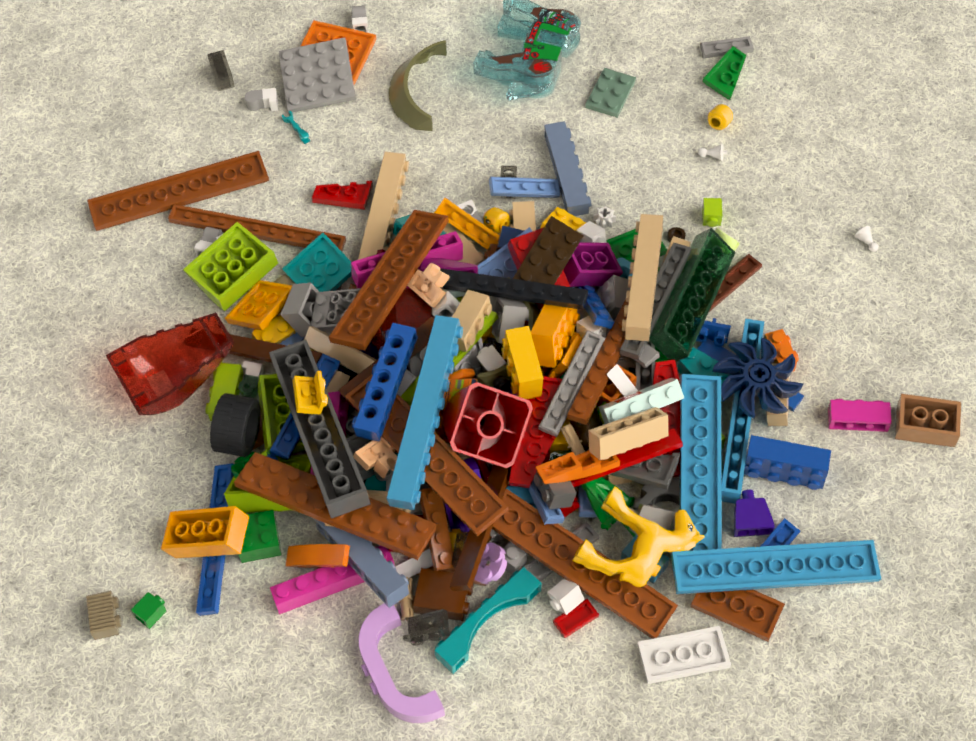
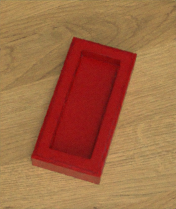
M585 599L567 615L563 613L555 618L553 623L563 637L566 638L598 618L599 613L590 601Z

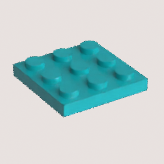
M321 233L282 268L295 284L312 283L319 292L335 291L352 276L351 261L324 233Z

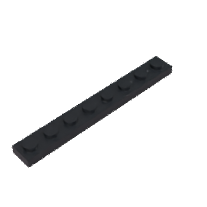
M440 268L441 272L449 275L448 281L443 287H440L441 289L460 292L471 290L493 297L580 310L584 309L588 297L586 289Z

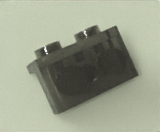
M441 609L407 618L408 635H404L403 640L411 643L413 646L422 645L424 641H439L442 639L441 637L448 636L447 610Z

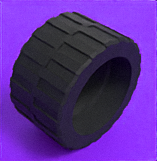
M224 393L220 397L214 409L210 429V443L214 452L241 457L250 455L258 437L261 420V406L256 398Z

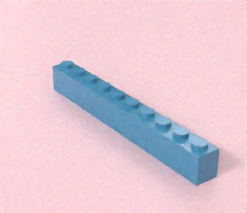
M435 315L387 494V501L391 507L414 510L415 504H418L420 501L421 492L419 489L420 485L425 482V466H428L430 463L431 455L429 451L430 447H433L435 443V428H438L440 424L439 412L444 408V393L448 392L450 382L448 377L454 370L453 358L458 354V338L461 339L463 335V327L460 325L459 318Z
M745 318L741 342L754 347L756 357L760 359L761 337H763L765 321ZM740 389L733 395L721 479L722 502L734 504L741 496L751 417L743 413L739 406V398L744 391L743 389Z

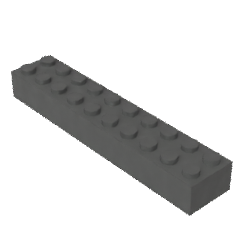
M307 340L269 352L331 519L370 505L366 487L326 387L324 393L327 394L328 402L327 406L323 407L321 414L296 412L293 389L294 376L314 377L316 372L319 371Z

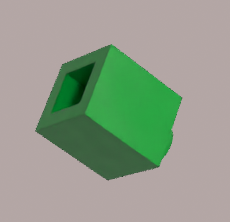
M147 592L131 609V612L139 622L150 630L167 610L164 606L165 601L159 595L153 596Z

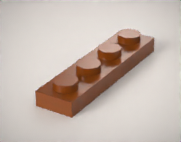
M431 488L421 489L419 491L421 492L420 502L423 517L428 521L436 523L437 526L429 541L434 572L453 569L456 567L443 501Z

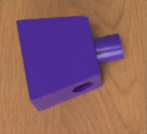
M751 489L742 491L743 499L736 500L734 508V537L770 535L774 531L775 525L766 499L755 498L754 491Z

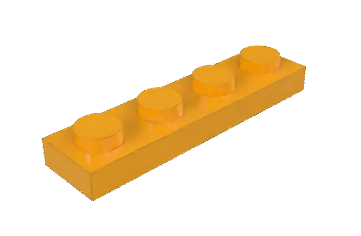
M446 197L434 212L447 215L448 223L488 250L490 244H498L499 235Z

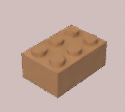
M908 394L900 395L896 409L895 439L948 447L956 446L960 437L961 402Z

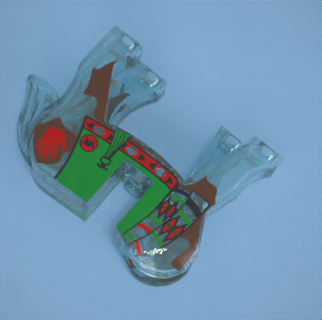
M504 0L503 15L497 26L498 37L523 40L522 52L495 56L491 51L485 50L484 52L479 50L473 62L474 75L497 80L503 85L509 86L506 98L509 101L519 98H544L549 96L555 90L560 76L562 57H569L580 44V19L576 14L566 9H547L530 0Z

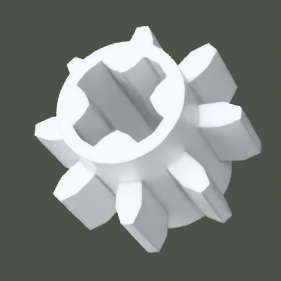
M605 206L600 209L597 208V214H593V220L596 221V225L604 229L612 228L613 222H616V216L613 215V209L611 210Z

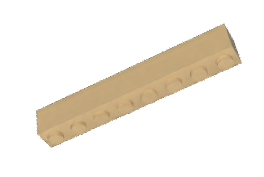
M384 152L358 260L376 255L377 250L383 249L387 251L389 248L387 245L392 241L391 228L394 229V215L398 214V200L402 199L401 186H404L406 181L404 173L408 172L409 161H406V154Z
M641 214L640 221H636L635 232L638 235H634V246L636 248L632 249V260L634 262L630 264V274L633 275L628 278V288H631V290H627L626 302H629V305L624 307V316L627 319H623L622 331H625L626 340L649 341L663 232V215Z

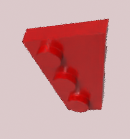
M366 181V184L350 182V185L340 186L339 184L316 185L312 196V203L365 210L373 181Z

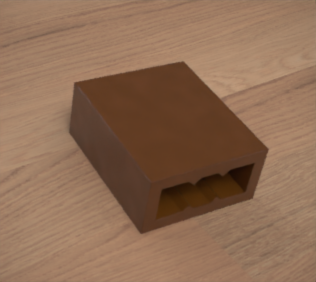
M421 568L413 603L414 613L463 621L464 615L469 613L470 603L467 602L468 596L473 594L474 584H472L471 590L452 591L449 586L454 573L445 571L434 572L432 569Z

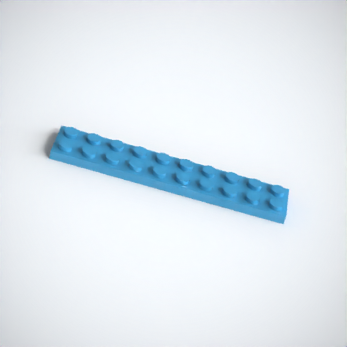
M681 374L680 387L684 399L680 400V439L683 442V447L680 448V510H686L699 534L705 536L689 551L722 549L721 376Z
M874 540L675 551L671 553L676 594L879 582L881 580Z

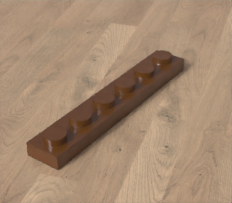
M432 317L416 329L418 339L410 359L427 347L434 323ZM379 359L338 390L345 400V396L372 375L373 366L375 363H378Z

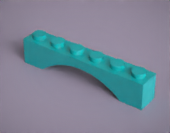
M525 567L520 571H515L505 585L501 584L490 599L486 598L476 612H471L461 626H456L446 640L443 639L436 645L434 650L435 658L454 674L468 661L473 638L480 627L489 618L504 609L528 604L542 591V583Z

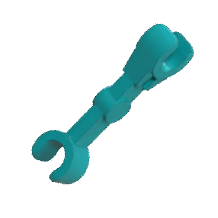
M288 111L289 117H285L282 114V120L292 125L304 144L310 142L308 132L301 129L299 124L294 121L292 111Z

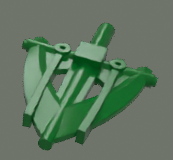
M600 477L581 486L586 491L590 504L602 523L601 528L608 531L611 524L613 525L618 520L601 509V506L615 485ZM622 491L626 505L632 507L635 498L629 497ZM623 524V526L628 530V532L633 537H635L636 534L630 531L627 525Z

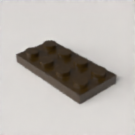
M551 216L513 279L554 285L584 235Z

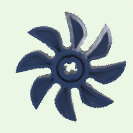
M761 337V359L756 357L755 348L743 342L729 343L728 347L740 359L736 357L723 358L716 363L712 372L730 374L721 386L722 402L733 393L743 389L744 391L739 398V406L747 416L755 418V396L760 398L761 408L767 412L774 414L786 413L788 409L777 397H793L799 393L804 384L785 381L794 370V355L791 354L783 362L773 366L772 363L775 361L777 352L774 345L767 339Z

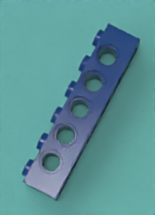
M392 323L390 330H387L385 335L386 342L384 347L381 346L379 350L378 363H375L372 369V379L367 382L365 397L360 400L358 416H355L352 422V428H354L357 437L380 442L418 339L416 328ZM376 397H382L379 400H374ZM372 414L375 415V416L372 417V418H367L369 415H372Z

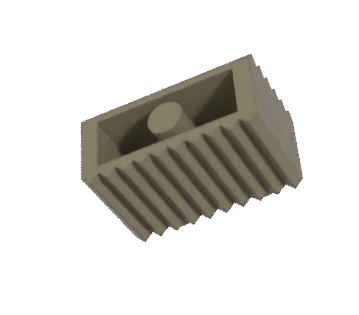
M111 590L86 596L90 633L94 640L119 635V627H122L120 615H117L116 609L120 608L118 597H114Z

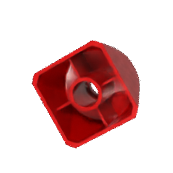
M476 382L456 392L448 401L443 414L444 434L453 451L508 468L514 465L533 407L527 399ZM484 417L483 424L480 427V421Z

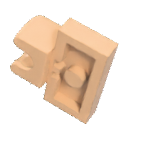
M430 263L424 272L417 270L407 286L431 307L435 308L446 294L440 287L445 285L449 275L441 272L439 266Z
M382 436L380 442L373 440L353 455L354 459L366 471L374 467L373 470L382 478H386L390 469L394 471L398 456Z

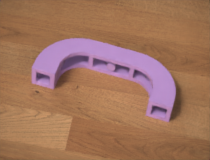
M385 603L380 605L367 616L359 633V649L364 663L361 665L365 677L370 676L372 680L369 685L373 694L379 695L381 702L392 715L406 722L426 723L445 716L444 707L435 690L420 697H408L396 689L378 651V643L385 633L401 626V620L394 605L390 608Z

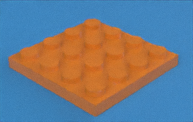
M313 20L301 46L345 37L353 83L355 85L376 42V34Z

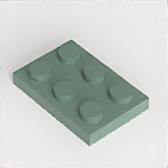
M604 68L585 104V108L618 118L636 82V77Z

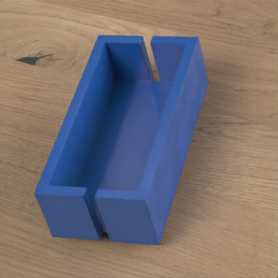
M751 435L746 454L744 474L751 478H767L771 482H787L792 486L803 485L812 490L823 489L829 471L831 450Z

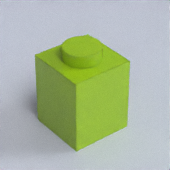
M703 198V226H721L723 216L722 198Z

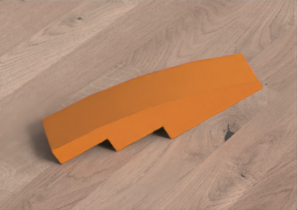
M589 450L576 456L574 452L536 466V470L544 484L559 483L585 478L620 466V460L616 455L600 460L590 453Z
M346 544L288 546L285 566L298 568L347 567L350 546Z

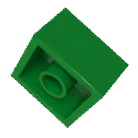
M274 510L247 514L249 515L245 538L241 554H238L241 563L281 556Z

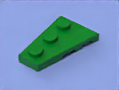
M732 46L703 78L702 82L723 97L731 100L747 55Z

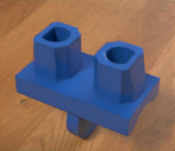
M713 318L712 322L697 319L694 337H696L698 342H705L708 338L714 341L715 345L723 346L724 343L727 344L731 325L716 323V318Z

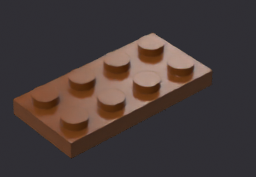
M755 590L696 593L691 603V608L769 642L785 606V603Z

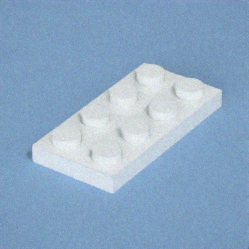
M720 626L639 641L637 644L647 684L731 667Z

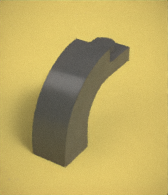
M672 478L667 490L646 484L641 489L640 497L634 502L633 509L637 511L640 503L653 506L663 501L674 502L680 506V479Z

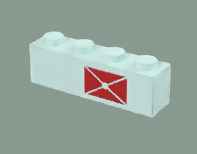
M669 378L599 406V410L604 423L608 424L654 407H664L684 399V395L678 379Z

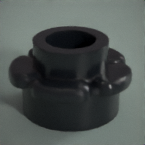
M499 376L493 381V388L508 392L512 381L507 379L506 376Z

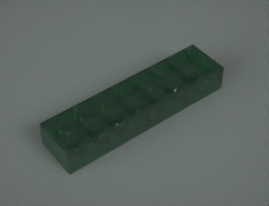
M712 228L695 236L687 262L649 338V341L669 360H675V362L689 357L736 253Z

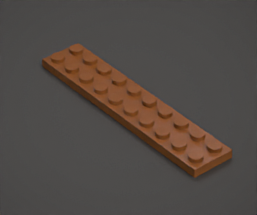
M255 151L88 199L87 202L95 229L99 231L171 210L174 204L185 206L269 181V177L260 152Z
M420 210L412 212L329 335L330 343L361 350L367 348L449 222L447 215Z
M370 375L345 396L346 400L358 413L360 400L366 394V384L368 381H371L373 375ZM398 394L382 433V437L397 454L400 450L411 409ZM376 397L374 400H379L382 397ZM374 414L369 415L367 418H372V417H374L375 415H374ZM434 431L435 443L433 447H430V463L428 466H425L424 470L426 473L425 483L476 536H479L509 510L508 506Z
M257 452L253 454L234 481L237 488L415 560L419 559L437 529L436 523L391 507L370 497V505L331 519L315 475Z
M508 489L505 490L502 501L508 506L509 510L494 522L492 527L494 531L564 579L579 585L580 590L650 638L654 639L659 636L678 607L677 604L648 584L642 587H635L629 582L620 581V574L608 576L600 571L588 569L582 564L573 562L572 559L584 541L559 524H544L536 508ZM596 550L597 554H599L600 556H602V557H604V558H606V559H609L608 557H606L605 555H603L601 552H599L598 550Z

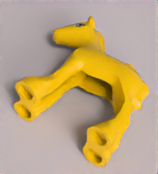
M614 486L605 498L601 509L637 533L638 537L634 542L631 557L618 561L606 559L597 554L592 543L585 539L572 561L582 564L588 569L600 571L608 576L620 574V581L629 582L635 587H642L646 585L651 576L656 577L661 566L657 565L663 552L689 551L705 536L699 534L686 510H678L675 513L673 531L666 530L658 523L639 516L628 508L622 491Z

